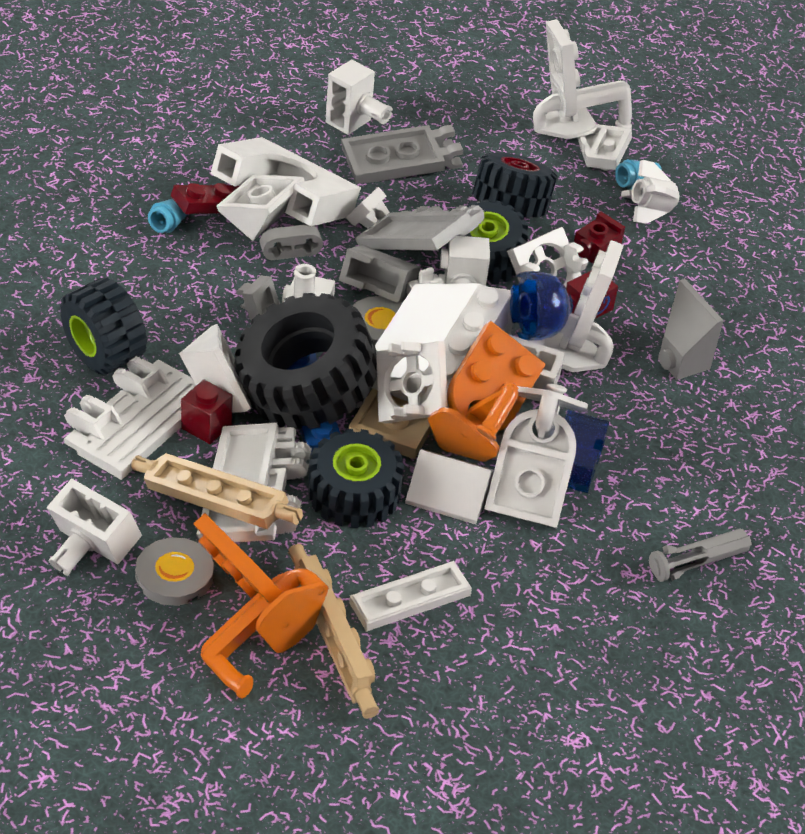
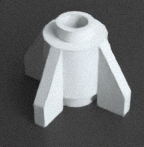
M641 160L638 176L644 178L636 180L632 190L622 191L621 197L630 198L634 203L638 204L634 208L633 222L647 224L673 210L679 202L680 195L676 184L654 162Z

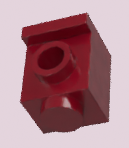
M599 212L595 220L575 233L574 242L581 245L584 249L578 255L594 264L599 250L606 252L611 240L622 244L625 226L603 212Z

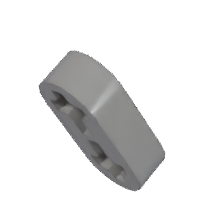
M307 224L269 229L262 234L259 241L262 252L268 260L313 256L318 254L323 247V240L319 230L315 226Z

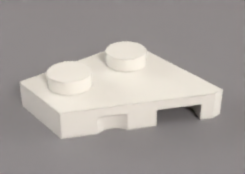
M596 124V130L592 134L577 137L586 166L599 168L604 171L616 170L632 139V128Z

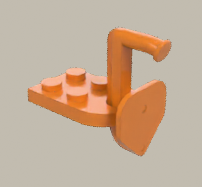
M492 321L483 326L449 383L447 391L449 408H440L431 413L428 418L437 444L441 449L481 462H486L498 454L500 448L495 441L497 438L496 433L509 425L526 399L518 396L519 388L517 386L532 388L546 365Z
M204 513L193 523L203 535L198 542L212 556V559L227 575L230 574L236 580L237 585L252 599L203 644L201 657L219 679L236 692L237 697L242 699L251 692L253 678L250 675L244 676L226 658L256 630L276 653H283L296 645L315 626L329 588L315 573L303 568L284 572L271 580Z

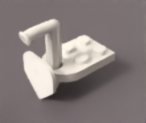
M557 19L546 21L550 82L553 94L536 106L533 113L534 131L564 139L592 134L596 130V122L586 107L618 101L619 116L618 120L615 121V125L617 127L632 128L630 85L625 81H615L576 89V87H580V76L578 70L575 69L574 61L579 57L577 44L575 41L572 42L570 40L568 30L563 29Z
M611 240L606 252L599 250L589 278H587L580 294L574 314L526 294L514 293L511 295L508 324L504 331L512 335L511 331L518 315L548 328L550 334L544 346L565 352L562 369L570 372H580L605 368L613 353L614 345L608 333L599 324L595 323L594 319L612 281L624 245Z
M547 384L546 388L548 390L517 386L519 388L518 396L539 401V409L528 410L519 414L507 426L503 434L484 509L557 528L576 454L574 432L569 423L558 414L560 407L587 412L588 404L563 395L567 392V389L561 385ZM535 422L538 438L533 433V425Z

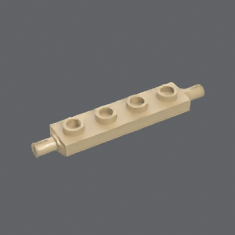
M167 453L153 461L139 455L135 456L136 459L133 458L132 470L145 473L144 481L150 490L268 529L278 519L295 525L299 524V521L302 520V509L287 505L289 501L284 491Z
M295 544L288 549V554L295 566L294 569L303 568L312 571L329 588L316 624L352 703H358L364 718H372L379 713V707L371 694V683L375 681L374 666L369 658L365 659L360 649V638L357 630L354 627L350 628L348 624L345 605L341 598H336L332 590V579L329 571L322 568L316 555L307 556L304 546L302 544Z

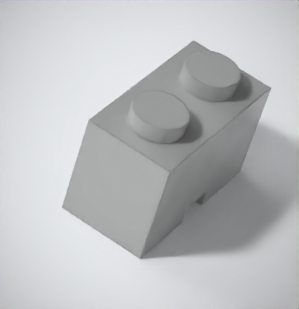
M359 245L347 249L338 281L360 289L373 291L376 295L399 303L408 296L406 293L407 282L417 280L421 266Z

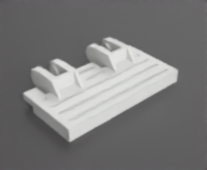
M135 356L126 364L129 371L118 368L114 372L113 380L123 390L107 403L96 397L86 395L79 403L83 411H79L75 407L67 410L64 415L69 426L75 429L64 438V443L77 450V455L120 480L126 477L132 471L131 463L133 458L136 459L135 456L139 455L147 458L181 428V399L196 386L190 376L160 360L152 364Z
M277 423L223 426L213 469L285 491L287 480L300 479L307 475L309 464L305 461L310 459L312 448L307 443L295 442L296 429L294 427L279 428ZM288 494L289 503L287 505L301 508L302 501L297 496ZM203 508L201 514L202 516L206 513L234 542L275 540L276 534L293 533L297 525L278 519L268 529L206 508ZM197 530L198 539L203 536L199 530Z

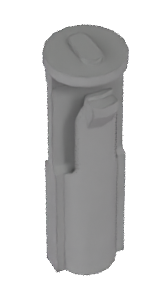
M740 528L682 547L666 545L662 547L663 552L658 550L651 552L649 555V566L658 581H666L669 577L673 581L680 578L687 570L747 552L752 543L750 536ZM692 549V551H690V552H688V553L681 554V555H678V556H675V557H672V558H668V559H666V557H665V555H664V554L680 553V552H683V551ZM696 560V562L679 568H675L670 572V569L674 568L675 566Z

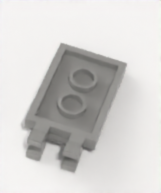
M452 124L435 130H431L429 125L341 139L342 150L356 184L445 171V165L449 169L463 168L460 157L453 158L457 155H463V148L460 142L453 143L452 139L445 140L448 137L455 136Z

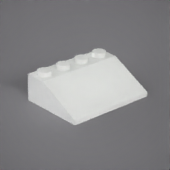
M479 283L415 284L376 343L375 348L377 351L388 349V343L401 345V341L426 343L439 340L445 342L448 391L452 377L483 326L492 321L502 330L505 329L508 324L511 295ZM419 356V370L425 372L426 375L433 374L428 361ZM406 357L395 365L391 373V380L401 379L403 373L407 371ZM418 373L412 374L407 380V389L410 393L417 392L421 386L422 381ZM376 377V380H375V383H374L373 387H371V388H374V389H376V390H378V387H377V377ZM433 386L428 387L426 392L420 396L421 404L427 400ZM402 391L391 393L392 396L408 401V396L403 394Z

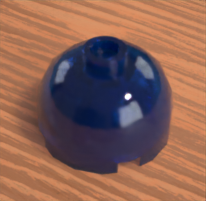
M526 271L519 273L517 277L521 278L519 284L512 285L510 293L512 323H519L522 331L516 332L518 337L528 341L554 337L565 327L569 315L572 313L573 300L571 295L568 294V290L562 281L548 272Z

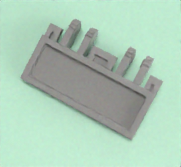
M459 205V207L452 209L450 212L449 210H442L440 206L429 208L428 206H420L412 212H391L358 235L355 240L358 246L363 245L371 249L437 251L454 237L466 236L478 227L485 218L484 210L479 205H471L469 208Z

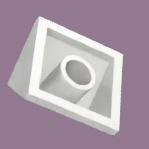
M253 174L217 205V209L247 237L254 241L286 212L289 199L293 194L294 183L304 182V177Z
M215 324L181 351L179 355L195 385L205 379L233 395L232 413L246 412L251 409L250 399L235 371V357L218 324Z
M420 449L405 504L476 524L487 499L494 470Z

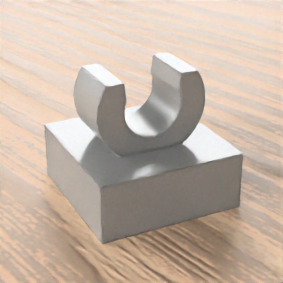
M261 275L252 284L244 283L236 291L237 295L243 296L244 303L241 305V308L247 310L251 321L256 315L264 314L268 306L274 303L276 305L280 304L271 276Z

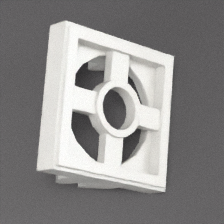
M563 227L552 230L507 251L523 293L550 305L564 298L567 282L581 276V271L585 270L588 264V259H581L578 256V253L584 250L583 247L575 242L569 243ZM542 245L554 247L559 252L560 257L555 260L546 257ZM532 253L535 258L534 263L529 262ZM542 261L547 262L551 268V275L548 279H544L539 273V264ZM565 267L567 272L566 281L559 290L555 281L557 270ZM544 284L549 294L541 291Z
M439 340L426 343L401 341V345L388 343V349L376 351L379 422L386 424L428 418L436 410L443 407L448 408L445 342ZM419 356L428 361L433 374L426 375L425 372L419 370ZM406 357L407 371L403 373L401 379L391 380V373L395 365ZM418 373L422 381L421 386L417 392L410 393L407 389V380L412 374ZM433 386L427 400L421 404L420 396L426 392L428 387ZM402 391L403 394L408 396V404L403 405V407L398 406L392 399V392Z

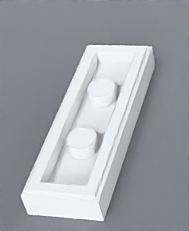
M452 561L350 596L349 604L367 632L471 596L472 587L456 563Z

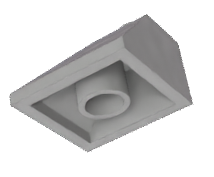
M686 279L679 281L658 357L661 366L668 370L676 380L710 370L724 321Z

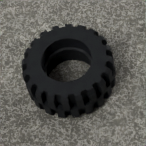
M303 293V297L295 298L290 296L284 298L285 302L278 305L274 303L268 306L264 314H258L252 319V326L250 328L246 327L240 337L241 342H238L235 350V371L252 406L263 419L269 420L270 423H277L279 427H284L286 424L287 427H294L296 430H301L302 426H307L309 429L319 428L320 424L324 422L332 424L338 421L339 416L345 412L350 414L356 409V403L358 401L363 402L370 392L368 387H373L377 377V350L361 313L356 307L351 306L348 301L339 297L335 299L333 295L321 293L320 296H316L314 293ZM326 352L320 359L308 366L287 370L293 363L307 355Z

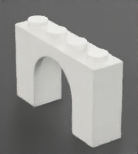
M263 137L218 144L210 173L235 187L243 184L253 174L304 177V182L294 183L293 194L289 199L285 213L309 226L346 218L355 209L361 187Z

